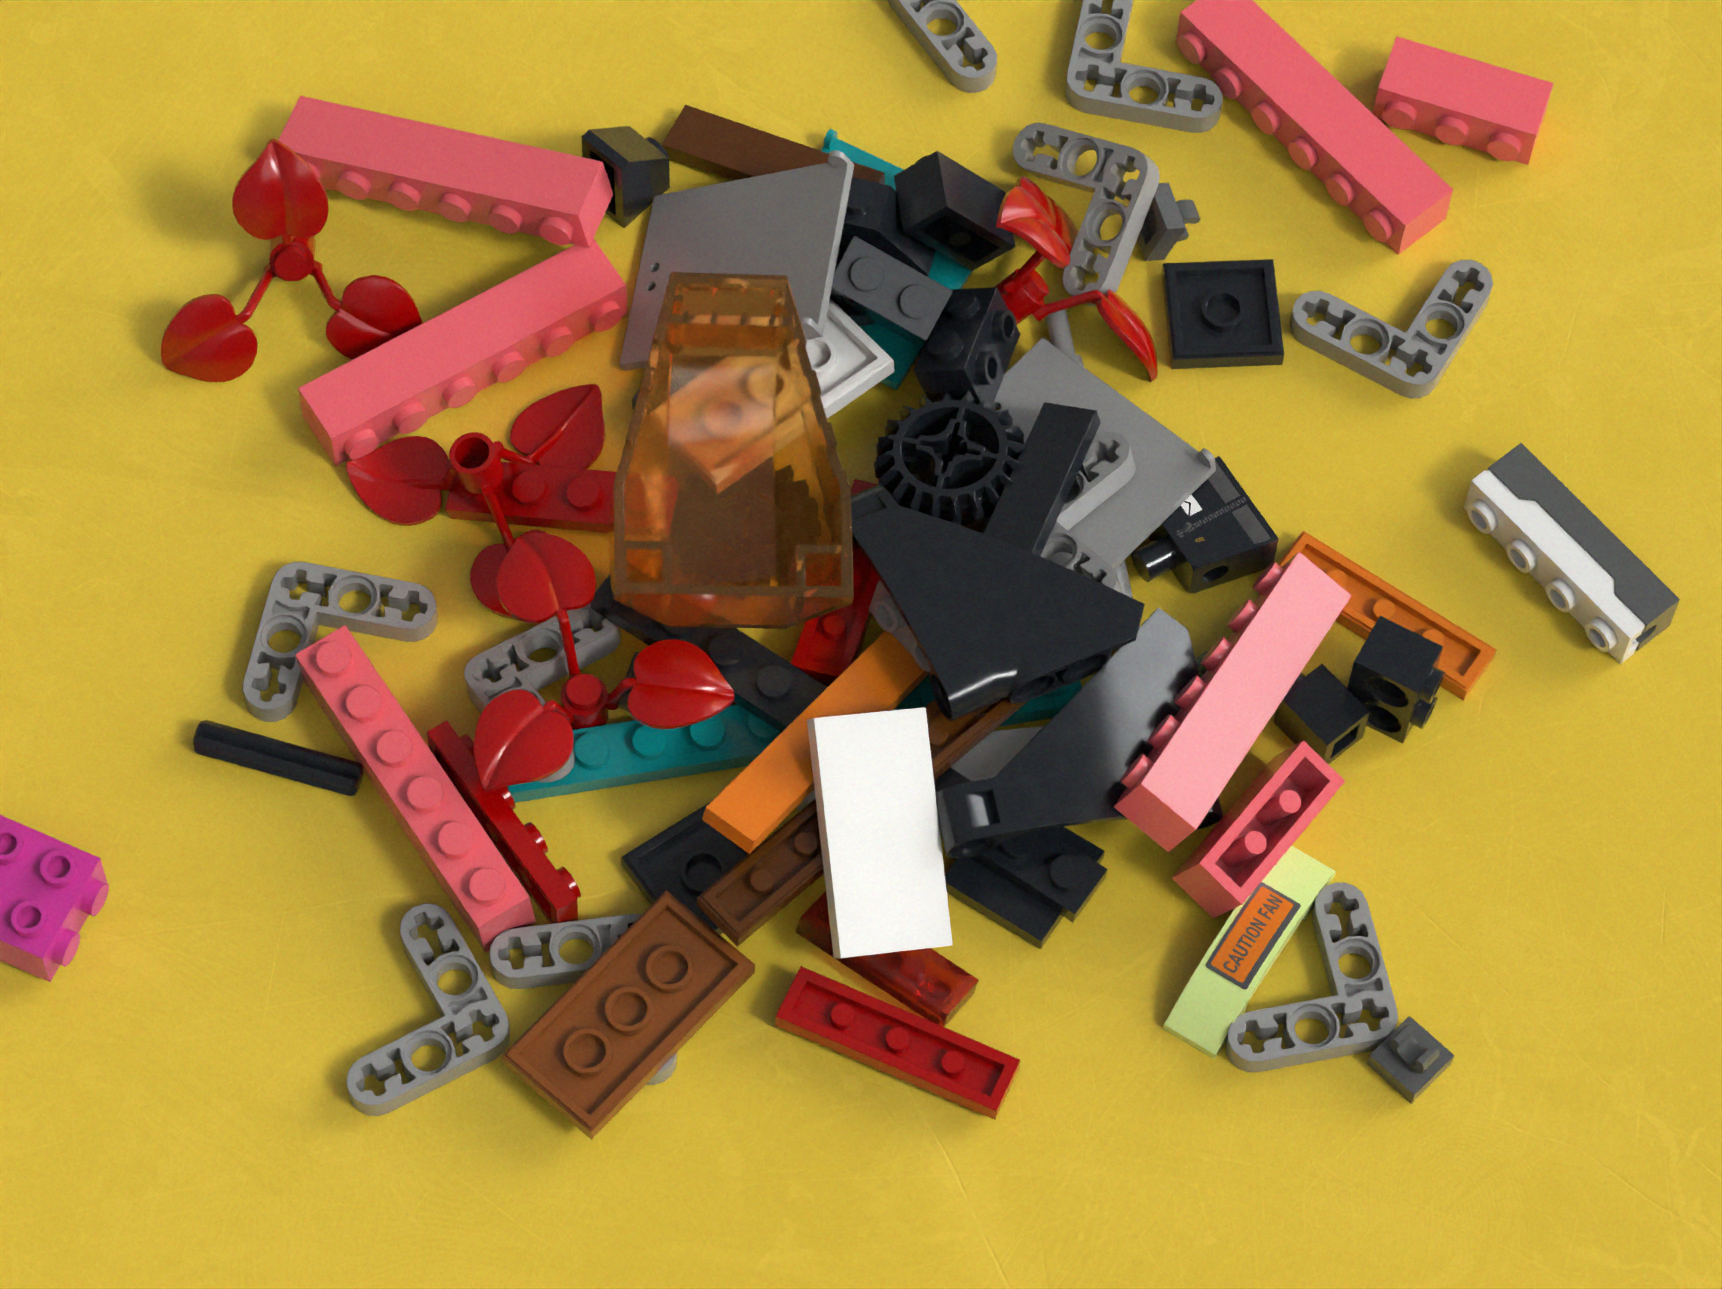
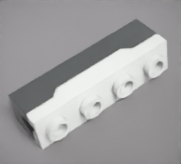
M1522 443L1488 467L1487 471L1484 470L1471 480L1464 508L1467 510L1468 517L1473 525L1482 533H1490L1506 549L1507 556L1512 564L1523 573L1529 572L1545 588L1551 603L1560 611L1569 612L1585 628L1587 637L1597 649L1602 652H1609L1622 664L1634 654L1635 650L1641 649L1670 626L1680 599Z

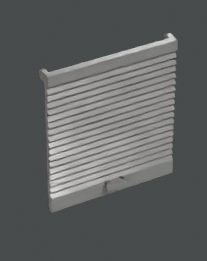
M831 151L828 163L654 196L619 365L627 371L644 368L647 364L656 366L657 362L665 364L666 360L675 362L676 359L684 361L685 357L693 359L694 356H699L703 358L704 354L712 356L714 352L722 354L723 351L731 353L733 349L741 351L742 347L751 349L752 346L760 348L761 344L770 346L771 342L779 344L780 341L789 343L790 339L799 341L800 337L804 339L823 337L854 163L843 152Z
M1042 338L1003 376L994 400L995 408H1000L999 411L1008 409L1009 414L1013 418V425L1020 426V429L1023 431L1025 443L1044 402L1097 410L1101 424L1096 435L1105 432L1118 433L1129 442L1136 465L1133 477L1127 484L1068 530L1111 565L1114 570L1216 471L1215 458L1210 451L1205 448L1200 452L1194 449L1045 338ZM971 441L972 443H974V444H976V445L982 446V445H980V444H978V443H976V442ZM912 474L916 479L919 480V475ZM919 480L929 486L935 487L929 482ZM1071 488L1065 503L1072 501L1078 495L1079 490ZM984 518L985 526L983 527L981 533H984L990 518ZM1058 552L1052 554L1047 559L1064 566L1071 560L1072 555L1067 552Z

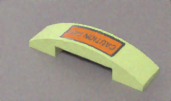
M1291 846L1246 901L1236 907L1184 988L1163 1029L1215 1059L1226 1042L1231 1023H1234L1239 1015L1245 1013L1247 1003L1300 922L1307 919L1314 908L1319 892L1330 884L1336 871Z

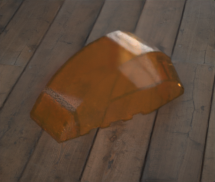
M670 272L636 405L616 473L608 516L609 565L613 599L668 627L787 629L851 605L853 602L851 488L845 470L842 471L836 451L837 441L831 422L827 421L820 397L821 388L816 371L812 370L806 350L807 341L787 275Z

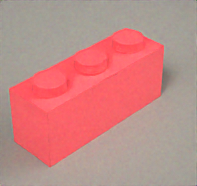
M1396 36L1378 87L1373 114L1379 120L1397 129L1414 130L1437 137L1446 144L1467 146L1490 153L1499 160L1517 161L1528 165L1554 83Z
M1304 740L1273 757L1173 875L1172 879L1213 919L1242 905L1343 785L1345 780Z

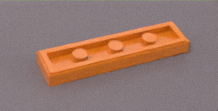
M1302 531L1278 563L1282 567L1295 554L1300 552L1351 594V598L1335 621L1366 640L1379 616H1382L1443 646L1437 667L1445 672L1440 686L1463 701L1495 657L1497 651L1495 648L1305 531Z

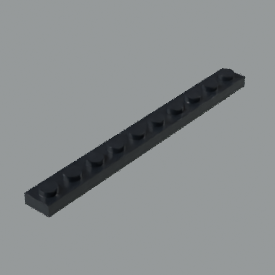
M623 556L596 590L594 599L590 603L591 609L648 646L658 641L675 639L687 641L699 647L711 658L732 687L734 702L781 733L827 688L626 556ZM950 767L934 781L935 794L950 786L972 781ZM1047 829L1016 836L988 852L972 856L1009 882L1060 913L1072 923L1102 884L1108 870Z

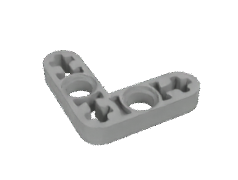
M888 0L893 11L951 84L958 90L967 93H978L992 85L996 77L997 53L956 0ZM922 1L925 6L920 10V3ZM945 18L952 21L957 29L952 34L939 36L933 34L927 25L932 20ZM964 44L962 53V51L959 48ZM963 54L973 65L982 62V69L977 71L973 66L963 68Z
M1083 0L1065 87V96L1072 107L1088 114L1191 133L1208 131L1217 124L1222 108V92L1211 80L1121 62L1133 0H1113L1111 15L1101 13L1103 0ZM1103 32L1111 36L1115 43L1108 49L1097 50L1090 47L1086 43L1085 38L1092 33ZM1087 79L1097 81L1094 91L1084 90ZM1114 83L1120 84L1119 98L1112 97ZM1147 86L1152 88L1159 98L1150 104H1140L1131 99L1129 92L1135 87ZM1169 93L1175 94L1173 108L1167 107ZM1193 99L1204 101L1201 111L1191 109Z
M1033 123L1026 126L1019 132L1013 145L1014 159L1019 166L1038 178L1094 193L1072 247L1070 263L1064 268L1062 278L1065 289L1072 296L1092 290H1099L1104 294L1110 289L1116 293L1159 184L1160 174L1157 165L1152 159L1132 147L1045 123ZM1047 144L1059 152L1058 160L1045 154H1037L1035 157L1033 152L1036 146L1044 147ZM1095 150L1097 160L1093 170L1086 175L1077 176L1075 164L1079 156L1086 151ZM1136 169L1140 171L1136 180L1128 179L1127 182L1123 181L1126 172H1135ZM1115 196L1119 197L1123 201L1125 200V198L1130 201L1128 206L1125 207L1123 204L1114 200ZM1120 214L1122 216V227L1119 233L1110 240H1102L1100 229L1104 220L1111 215ZM1095 247L1108 254V257L1104 258L1100 254L1094 255ZM1096 272L1099 274V279L1096 283L1089 282L1087 285L1083 283L1086 274L1094 275ZM1085 303L1087 306H1096L1092 303Z
M1459 260L1452 263L1445 270L1406 333L1323 291L1307 292L1295 301L1290 320V329L1294 338L1304 346L1401 396L1422 398L1429 395L1435 389L1486 308L1493 286L1492 275L1485 266L1473 260ZM1466 282L1473 283L1475 289L1467 292L1461 306L1458 307L1454 304L1458 286L1462 287ZM1317 312L1326 316L1325 321L1320 320L1316 326L1307 323V318H1313ZM1433 319H1443L1453 325L1456 333L1447 339H1439L1429 334L1425 325ZM1345 324L1341 340L1335 339V332L1339 333L1340 325ZM1366 334L1378 341L1380 349L1376 353L1364 355L1352 348L1350 340L1357 335ZM1390 349L1397 351L1396 356H1392L1388 366L1385 363ZM1415 363L1424 367L1423 372L1419 371L1414 377L1405 373L1406 368H1411Z
M1112 432L1095 435L1072 485V488L1079 490V493L1072 501L1064 503L1041 554V557L1047 559L1054 553L1067 552L1072 557L1064 567L1121 593L1122 589L1117 574L1111 565L1068 530L1127 484L1133 477L1136 470L1135 460L1129 442L1124 436Z
M292 562L284 565L276 572L272 580L243 681V694L248 711L256 719L264 722H276L285 719L293 712L303 683V677L295 654L314 643L319 625L337 629L346 625L349 631L405 642H417L427 638L433 633L438 620L437 605L433 593L427 587L417 583L307 562ZM298 583H306L309 592H303L299 600L291 599L289 591L295 590ZM326 586L330 587L328 607L322 606L321 597H326ZM351 591H362L371 597L369 606L364 611L358 613L344 611L339 606V601L342 596ZM382 597H387L389 607L385 606V617H380ZM410 604L420 605L421 613H416L412 621L403 620L402 612H406ZM290 630L297 633L301 637L298 647L288 653H279L272 650L268 642L276 632ZM271 668L279 670L278 684L280 693L274 694L271 701H262L260 691H267L272 678Z
M590 604L580 609L567 610L579 669L608 656L617 649L621 641L619 626L591 609ZM557 616L476 655L468 662L464 671L465 682L471 702L480 714L494 698L511 690L528 691L543 706L546 702L537 690L569 675ZM541 648H551L558 652L555 657L545 662H535L528 658L531 653ZM515 664L519 665V672L517 671ZM492 677L496 682L492 683L488 678ZM574 751L570 759L560 770L538 781L553 782L569 774L575 762Z
M1332 883L1325 886L1319 892L1312 911V923L1332 996L1249 1011L1239 1015L1235 1022L1231 1023L1225 1042L1226 1054L1230 1062L1238 1069L1246 1072H1263L1374 1051L1395 1030L1398 1021L1396 1003L1368 902L1364 894L1357 887L1348 883ZM1334 902H1340L1341 908L1344 911H1351L1347 922L1349 936L1341 940L1342 929L1339 918L1336 914L1327 915ZM1349 953L1359 954L1368 960L1371 972L1361 979L1349 978L1341 972L1338 960ZM1362 1010H1369L1373 1018H1383L1380 1020L1377 1031H1369L1366 1023H1355L1359 1021ZM1338 1013L1342 1014L1341 1025L1349 1024L1344 1035L1345 1038L1339 1037L1340 1025L1336 1015ZM1305 1018H1314L1325 1025L1328 1037L1319 1044L1305 1043L1298 1038L1295 1032V1025ZM1278 1024L1284 1025L1283 1036L1287 1049L1281 1048V1037L1275 1038ZM1254 1031L1255 1037L1258 1040L1269 1039L1263 1043L1260 1053H1253L1251 1046L1248 1044L1240 1045L1244 1040L1245 1032Z
M421 904L414 906L406 912L401 920L400 935L404 952L441 1018L361 1057L353 1063L347 1074L348 1094L352 1105L365 1115L380 1116L387 1114L496 1059L505 1052L509 1045L510 1028L506 1012L452 917L444 908L436 904ZM427 924L429 929L437 930L438 943L443 954L435 960L433 950L424 937L418 938L417 928L420 925ZM457 969L468 973L472 978V984L469 989L459 995L444 993L438 987V981L447 971ZM481 1020L486 1027L495 1025L492 1028L493 1038L484 1042L479 1035L472 1036V1024ZM452 1032L456 1034L457 1043L462 1041L464 1055L456 1057L453 1041L448 1036ZM425 1045H435L445 1052L446 1060L437 1070L430 1072L422 1071L412 1063V1056L415 1051ZM398 1059L402 1060L405 1076L410 1081L406 1084H402L400 1073L396 1075L394 1061ZM374 1074L378 1081L386 1080L384 1082L385 1093L375 1096L372 1090L363 1091L365 1089L364 1078Z
M641 914L528 926L503 931L494 939L490 946L489 957L493 976L501 985L510 989L574 983ZM572 939H582L592 946L593 954L584 963L570 964L560 957L559 951L562 945ZM550 943L549 954L552 965L550 967L543 966L541 944ZM515 948L522 949L523 956L527 957L524 959V968L512 969L511 962L507 960L510 957V950ZM677 1053L645 1085H656L671 1077L677 1067Z

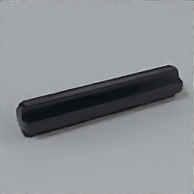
M209 720L201 721L194 734V751L201 755L348 796L356 795L362 783L363 766L356 761Z

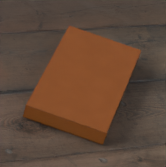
M666 890L502 1055V1064L592 1140L755 973V964Z

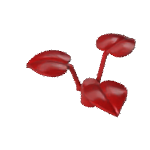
M271 139L257 159L241 175L232 197L233 214L238 224L253 237L271 240L269 264L265 265L263 275L244 309L237 315L231 302L219 294L202 295L185 303L172 317L164 332L161 343L162 364L172 372L206 382H226L240 377L252 366L258 350L256 334L244 323L252 317L270 282L276 276L285 281H299L308 275L314 277L329 307L336 310L326 324V337L339 353L352 360L424 322L409 292L399 283L384 276L370 275L353 280L344 289L342 301L334 295L323 273V265L314 260L316 246L314 235H317L323 229L329 212L326 191L314 171L298 154L280 141Z
M1021 177L1016 181V187L1004 196L996 222V227L1020 236L1036 249L1035 253L1021 269H1016L994 286L998 288L1008 310L1013 312L1016 326L1031 314L1040 322L1049 314L1085 303H1092L1096 305L1098 312L1109 327L1145 366L1151 383L1156 379L1158 372L1157 353L1153 338L1144 321L1117 293L1110 289L1104 294L1099 290H1092L1049 304L1044 303V297L1049 294V288L1035 269L1045 258L1061 269L1068 266L1070 263V253L1078 235V230L1070 216L1057 202L1047 196L1029 178Z
M597 384L580 385L558 391L526 408L517 417L510 433L511 443L520 454L504 448L500 441L493 443L488 436L482 433L470 432L454 441L448 458L444 449L436 441L422 436H408L388 442L363 457L348 461L346 463L348 476L360 499L371 511L382 519L401 526L418 525L434 518L441 508V491L452 489L457 476L461 485L467 491L483 494L504 543L490 545L477 555L470 570V583L474 594L485 608L495 614L519 620L511 616L503 608L498 598L496 586L499 567L515 542L494 493V489L501 483L504 476L501 458L512 463L535 465L539 462L540 465L588 469L600 456L605 441L602 393ZM537 529L527 531L518 537H522L523 535L529 533H547Z
M529 533L515 540L498 570L496 578L498 598L503 608L511 616L524 622L541 623L556 614L569 679L561 689V705L554 700H550L542 706L532 693L525 690L505 692L486 705L477 722L474 737L475 765L480 783L485 792H492L510 785L535 782L556 773L567 763L573 752V730L606 725L608 710H616L619 707V700L629 690L631 692L628 697V711L631 717L645 726L657 729H675L699 723L717 715L734 702L732 687L711 658L696 645L682 640H662L644 648L634 660L635 678L621 680L611 693H607L605 684L596 676L581 674L566 610L583 608L594 599L596 578L592 564L578 547L555 535Z

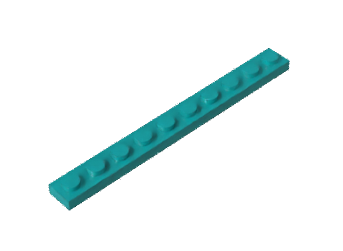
M929 675L894 710L923 708L934 700ZM1079 680L1028 701L1000 726L1053 718L1082 688L1081 681ZM738 704L730 705L707 720L675 729L651 728L636 720L573 730L575 762L569 774L553 782L535 781L507 787L514 802L517 803L746 767L781 732Z

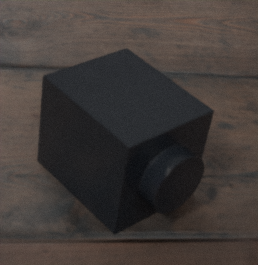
M1321 664L1307 676L1302 672L1299 674L1276 709L1274 723L1295 745L1304 740L1327 764H1330L1363 738L1370 711Z

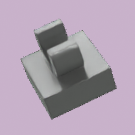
M1169 183L1158 184L1137 238L1145 261L1164 260L1176 242L1186 240L1189 237L1185 224H1194L1201 220L1194 201L1187 199L1176 201Z
M1409 1016L1369 1055L1367 1065L1412 1104L1451 1065L1454 1055Z

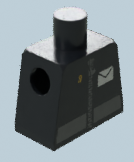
M1220 456L1215 458L1216 471L1148 536L1151 542L1131 553L1133 564L1144 581L1150 582L1171 570L1185 591L1197 593L1265 570L1274 562L1279 538Z

